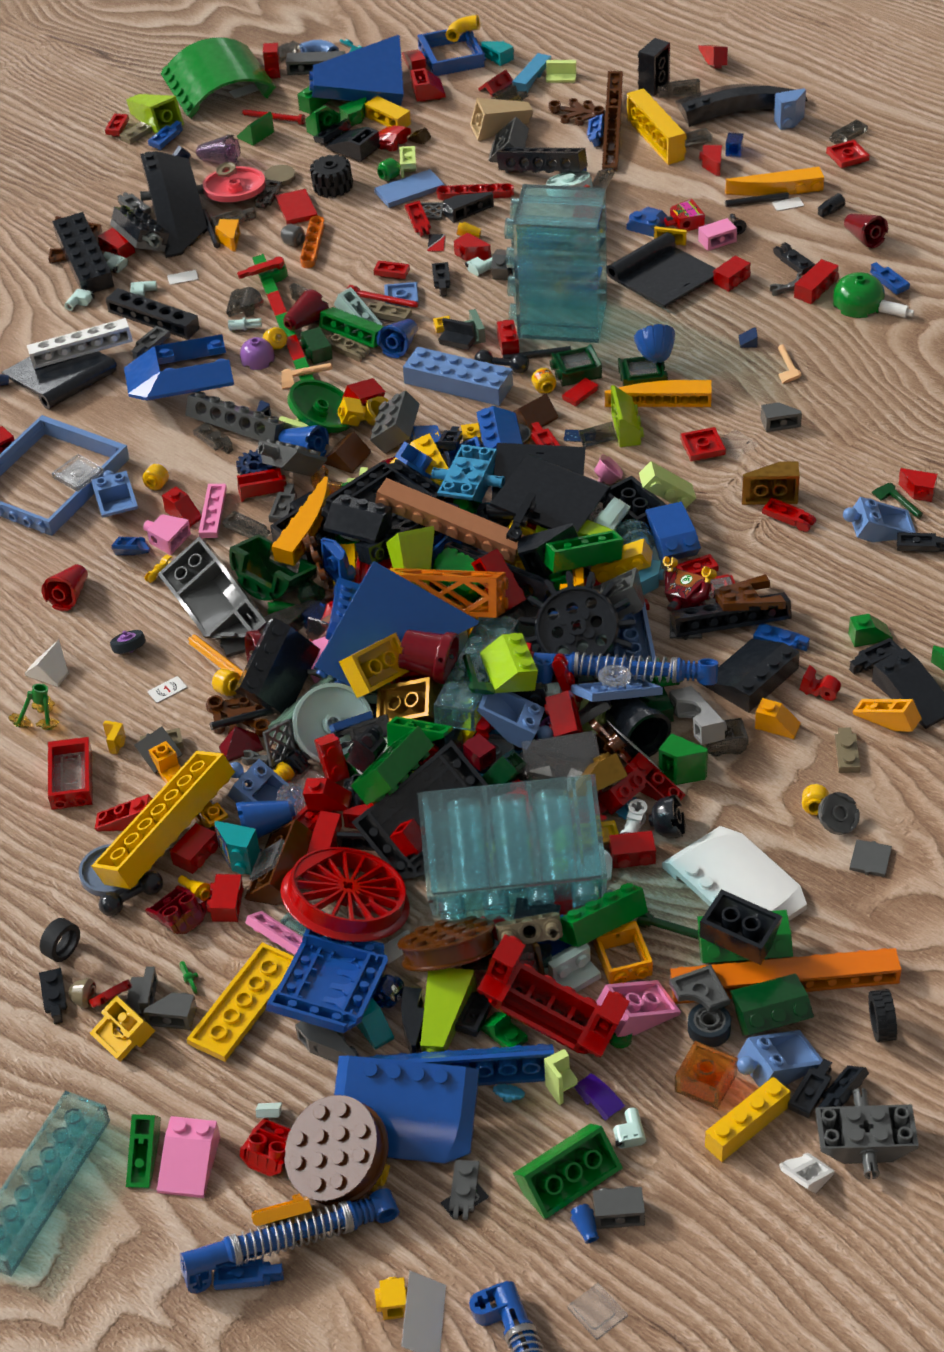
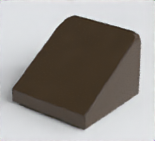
M422 128L412 133L408 140L425 144L431 138V135L427 128Z

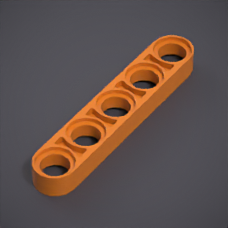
M313 216L309 221L300 256L303 268H312L316 264L325 228L322 216Z

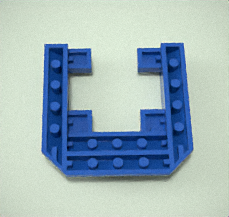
M223 335L202 337L152 347L124 367L129 397L148 401L233 386L234 380L229 359H218L215 362L183 368L159 370L160 364L226 353Z

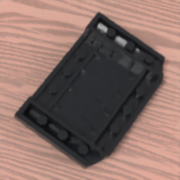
M395 459V463L387 464L386 462H380L329 495L325 506L322 508L321 515L327 518L332 502L343 494L375 503L376 493L386 478L441 501L444 497L437 494L440 485L399 459ZM392 513V526L407 520V518Z
M451 740L435 753L433 757L409 775L404 782L398 784L399 788L390 795L387 793L381 801L368 808L352 823L381 859L390 864L399 873L401 878L405 880L424 875L490 821L499 797ZM414 819L429 839L424 844L425 848L419 854L415 855L413 853L404 856L390 839V836L401 823Z

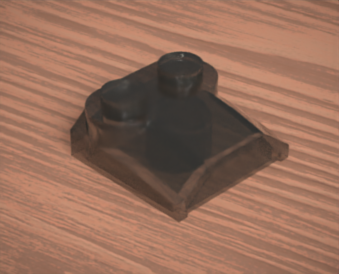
M742 718L725 720L727 725L725 740L706 744L708 753L711 756L717 757L722 754L737 755L747 749V745H749L748 735Z

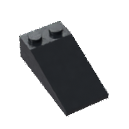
M906 648L874 664L872 682L891 699H913L922 718L919 724L925 729L944 719V691L919 659Z

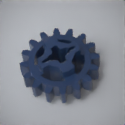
M257 449L255 452L249 450L248 454L244 452L243 457L239 456V461H236L237 473L240 475L276 469V467L263 464L262 457L258 454Z

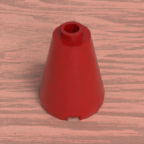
M75 564L47 578L42 585L44 600L46 602L49 601L56 610H70L77 603L87 580V570L82 565Z

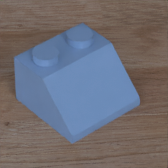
M805 88L775 93L774 121L780 130L794 128L804 118Z

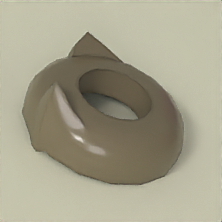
M224 162L217 167L216 173L220 177H229L232 174H236L237 170L234 163Z

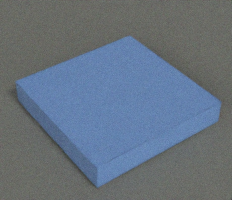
M417 282L384 285L385 295L419 303ZM385 302L386 304H391V305H396V306H400V307H405V308H407V306H402V305H397V304H392V303H387V302Z

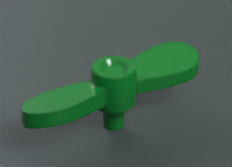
M181 961L179 966L183 973L184 982L189 983L194 994H196L198 991L193 981L194 978L198 977V974L188 972L185 962Z

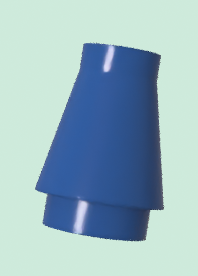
M582 1204L573 1208L570 1219L585 1243L589 1244L597 1241L599 1236L597 1234L593 1209L588 1204Z

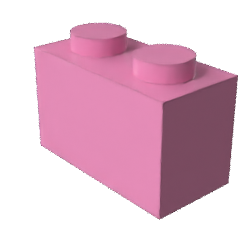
M728 218L699 227L698 241L707 251L737 242V228Z

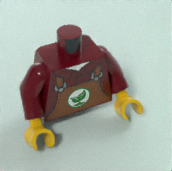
M664 557L663 564L668 567L667 571H665L664 593L670 603L667 607L669 612L680 608L696 607L708 599L709 593L712 590L711 579L717 576L715 570L705 566L701 571L702 575L677 568L673 571V568L678 564L677 559L672 557L669 564L670 558Z

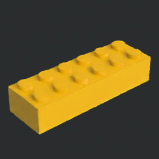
M644 88L627 93V120L667 165L684 161L686 153L685 140L687 138L685 131L672 120L671 116L659 106L657 101Z

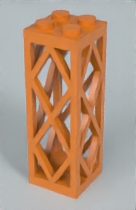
M389 569L406 580L416 583L434 596L471 617L497 618L505 612V609H508V597H505V590L508 589L509 582L508 578H506V572ZM421 580L430 581L442 589V591H436ZM440 581H453L456 583L447 587ZM472 582H478L484 587H486L488 589V593L479 588L478 586H476L475 584H473ZM465 584L482 595L483 598L471 603L453 591V589ZM448 593L465 605L456 604L444 595ZM488 601V606L481 605Z

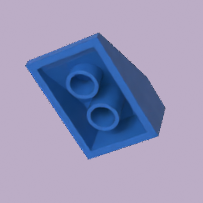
M682 501L645 510L661 563H663L665 556L669 557L671 561L672 557L678 560L698 554L701 549L699 539Z

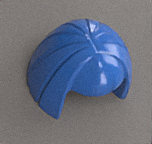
M650 325L643 328V330H638L634 335V341L640 353L648 361L662 363L670 357L673 350L675 330L669 325Z

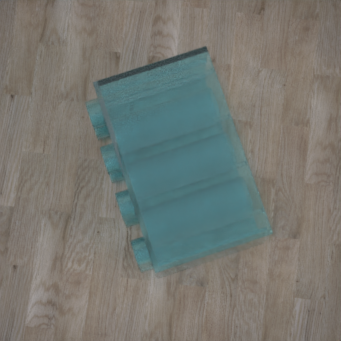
M523 184L520 197L511 198L510 218H506L504 228L505 239H511L512 247H507L506 267L513 268V275H509L507 284L508 296H514V303H511L509 307V320H514V324H517L518 338L599 343L607 306L606 188Z
M595 774L417 793L427 899L432 915H440L441 920L464 919L467 917V912L484 910L487 919L506 918L511 916V907H514L517 897L527 899L528 905L533 906L572 900L573 909H579L585 906L587 902L597 900L607 893V871Z

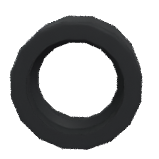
M65 918L55 919L42 934L39 946L41 953L55 962L66 960L78 945L80 929L76 924Z

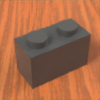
M626 1186L618 1189L602 1188L593 1190L596 1229L645 1225L642 1187Z

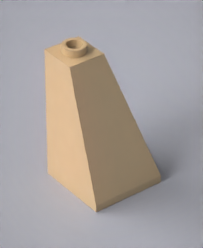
M477 98L470 126L477 140L482 141L495 136L515 117L524 124H528L530 117L533 115V109L529 102Z

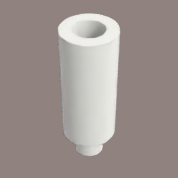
M886 300L880 302L879 312L903 318L907 316L913 317L914 310L909 309L907 305Z

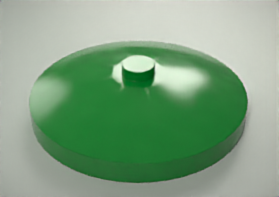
M314 379L300 380L292 385L287 396V402L293 414L308 426L320 425L330 433L343 432L351 427V425L341 424L340 416H338V408L344 394L342 390L327 382Z

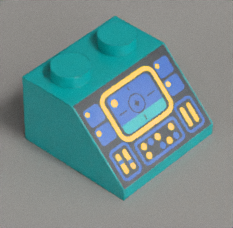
M215 821L214 825L219 849L230 869L239 874L252 875L261 857L256 829Z

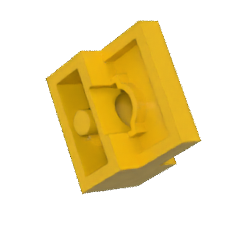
M116 995L101 1013L104 1017L90 1034L121 1062L136 1045L141 1048L156 1030ZM117 1027L121 1029L120 1031L123 1033V1035L116 1029Z

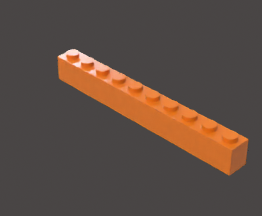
M896 948L859 950L846 953L837 952L824 955L815 954L803 957L793 956L781 959L771 958L763 960L761 965L750 960L711 965L729 999H732L731 990L794 973L797 974L806 992L899 984L901 977V966ZM708 965L670 969V979ZM672 991L673 1001L675 1004L695 1002L689 1000L678 1002L674 992Z

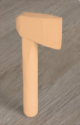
M779 345L778 349L789 370L778 374L782 384L799 379L801 377L800 370L795 368L785 346Z
M331 363L296 370L284 369L282 371V389L291 388L295 384L293 377L332 370L333 366Z

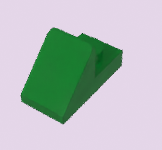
M495 1012L484 1021L480 1029L502 1047L522 1046L528 1041V1035L512 1024L511 1017L503 1012Z

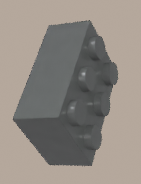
M406 390L400 394H395L388 402L384 401L379 406L370 441L385 454L411 437L420 403Z

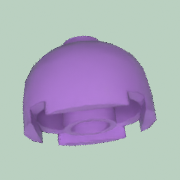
M253 337L245 341L241 347L240 359L244 367L247 365L252 370H261L267 368L271 361L274 362L273 347L264 338Z

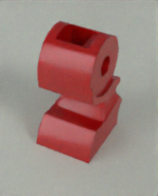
M809 665L799 690L803 691L806 695L812 694L815 697L820 695L827 701L835 700L838 691L841 689L840 681L831 675H827L820 680L816 679L815 674L817 671Z

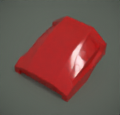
M389 126L379 131L380 147L378 149L386 148L388 151H396L398 144L407 142V137L411 135V128Z
M263 1118L253 1128L248 1139L240 1148L239 1156L250 1169L268 1176L281 1173L285 1166V1145L291 1129L269 1121L268 1118Z

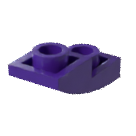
M592 1073L574 1086L587 1105L592 1103L605 1121L625 1107L619 1097Z

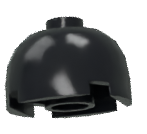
M677 795L659 799L652 807V814H649L650 826L654 827L656 832L665 838L683 837L682 834H685L684 812L681 813L678 808L682 804Z

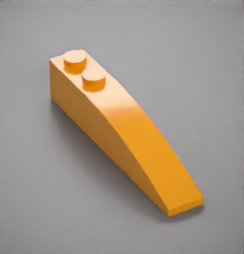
M820 167L728 178L726 179L725 193L742 196H761L783 192L794 195L823 191L824 175Z
M665 380L618 387L633 398V402L637 404V407H711L712 380ZM611 389L605 391V407H611Z

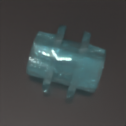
M628 519L618 525L616 532L624 539L623 545L644 538L651 550L653 549L655 540L647 524L637 519Z

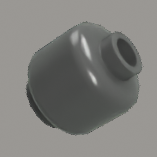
M288 224L282 228L281 238L285 244L298 247L304 242L305 233L302 227Z

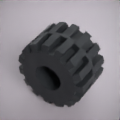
M339 155L322 156L310 165L312 185L317 195H324L325 198L332 196L334 198L337 195L342 196L344 193H348L353 187L351 165L346 157Z

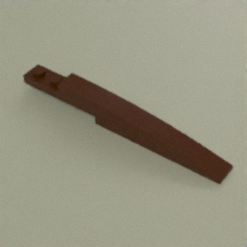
M608 71L602 170H618L623 71Z

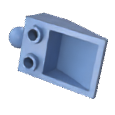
M111 470L103 472L102 477L91 480L102 518L138 509L127 471L114 473Z
M860 497L853 507H848L843 512L844 520L852 522L856 537L870 542L897 540L898 532L916 533L908 510L881 503L871 498Z
M512 692L483 695L477 711L507 742L527 751L535 734H537L540 740L551 739L554 736L549 726H539L545 710L544 707Z
M260 759L245 773L240 763H230L235 771L231 778H239L227 795L234 802L288 801L289 804H293L296 811L305 801L298 791Z
M796 1030L748 1037L737 1056V1069L743 1075H750L758 1087H761L773 1076L785 1086L804 1077L809 1068L812 1069L814 1067L818 1069L823 1059L802 1032Z

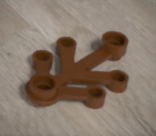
M576 98L569 100L570 107L561 106L558 100L549 102V110L552 114H557L559 111L571 112L560 116V121L563 124L569 123L570 119L576 117L575 124L578 126L583 125L584 121L603 114L605 117L604 107L595 106L591 100L584 101V107Z
M306 534V537L302 538L307 552L311 551L313 561L317 565L321 581H324L326 590L322 592L326 603H329L334 599V588L330 589L329 587L333 585V579L327 575L323 568L322 557H320L319 552L315 548L318 546L315 537Z
M214 695L209 697L206 703V709L209 713L213 714L214 721L221 720V713L229 718L265 707L259 704L250 706V700L244 696L223 700L221 696ZM238 705H239V708H237V709H231V708H229V707H233V706H238ZM267 719L241 722L254 729L259 737H263L262 732L268 730L270 725ZM237 724L229 726L228 734L235 726L237 727ZM225 727L213 731L216 734H221L225 731Z
M595 719L588 722L598 734L602 733L610 740L607 744L627 764L633 759L623 749L626 744L608 724L603 728Z

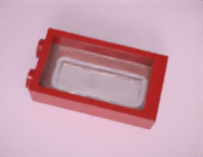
M89 737L48 742V799L51 810L93 805L92 748Z

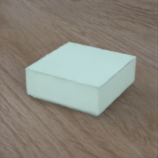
M258 1103L256 1117L279 1118L282 1112V1103Z

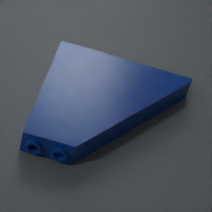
M400 35L313 65V70L309 73V91H312V97L355 101L366 97L368 102L379 96L401 106L404 92Z
M374 561L313 669L317 670L316 674L324 679L329 677L335 680L334 683L351 687L339 664V661L394 633L397 634L400 642H402L405 632L409 629L444 634L445 632L460 634L476 626L479 621Z

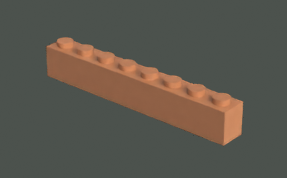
M388 478L385 479L376 493L375 503H383L385 506L392 507V513L426 527L434 526L435 531L488 553L498 548L504 559L512 563L518 557V542L515 543L506 539L509 528Z

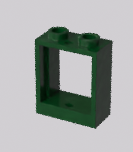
M512 749L501 756L482 778L498 795L527 763Z

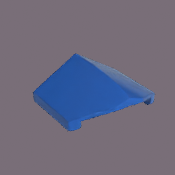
M119 536L112 544V550L115 555H141L150 552V547L145 542L144 537Z

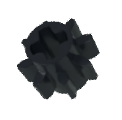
M295 749L285 759L294 773L297 772L299 775L309 768L308 760L311 757L305 751L299 752L298 749Z

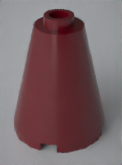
M851 213L844 220V227L866 247L876 248L886 239L884 236L889 230L888 222L880 215Z
M308 289L304 291L284 316V326L294 331L319 322L321 311L328 309L327 302H323L321 299L323 296L316 290Z

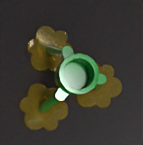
M45 684L33 685L32 691L27 692V698L21 713H12L8 717L16 727L28 728L31 721L27 719L25 713L32 699L31 707L37 710L38 713L45 712V719L39 720L36 723V727H41L43 730H52L59 724V720L49 717L55 702L48 696V686Z

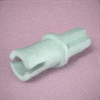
M243 317V319L228 320L229 331H247L249 328L262 327L261 318L246 319Z

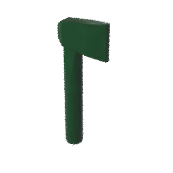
M886 483L872 491V494L880 501L891 495L916 518H921L923 515L918 508L896 490V486L892 483Z
M464 654L463 661L470 681L468 685L469 690L477 694H495L492 683L478 682L471 656Z

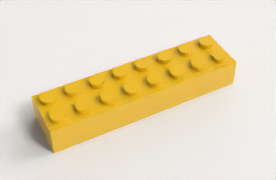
M196 751L91 866L104 885L131 889L138 884L139 879L152 868V865L159 857L164 855L165 850L178 839L181 832L204 810L206 804L217 795V792L223 785L229 782L235 773L224 754Z

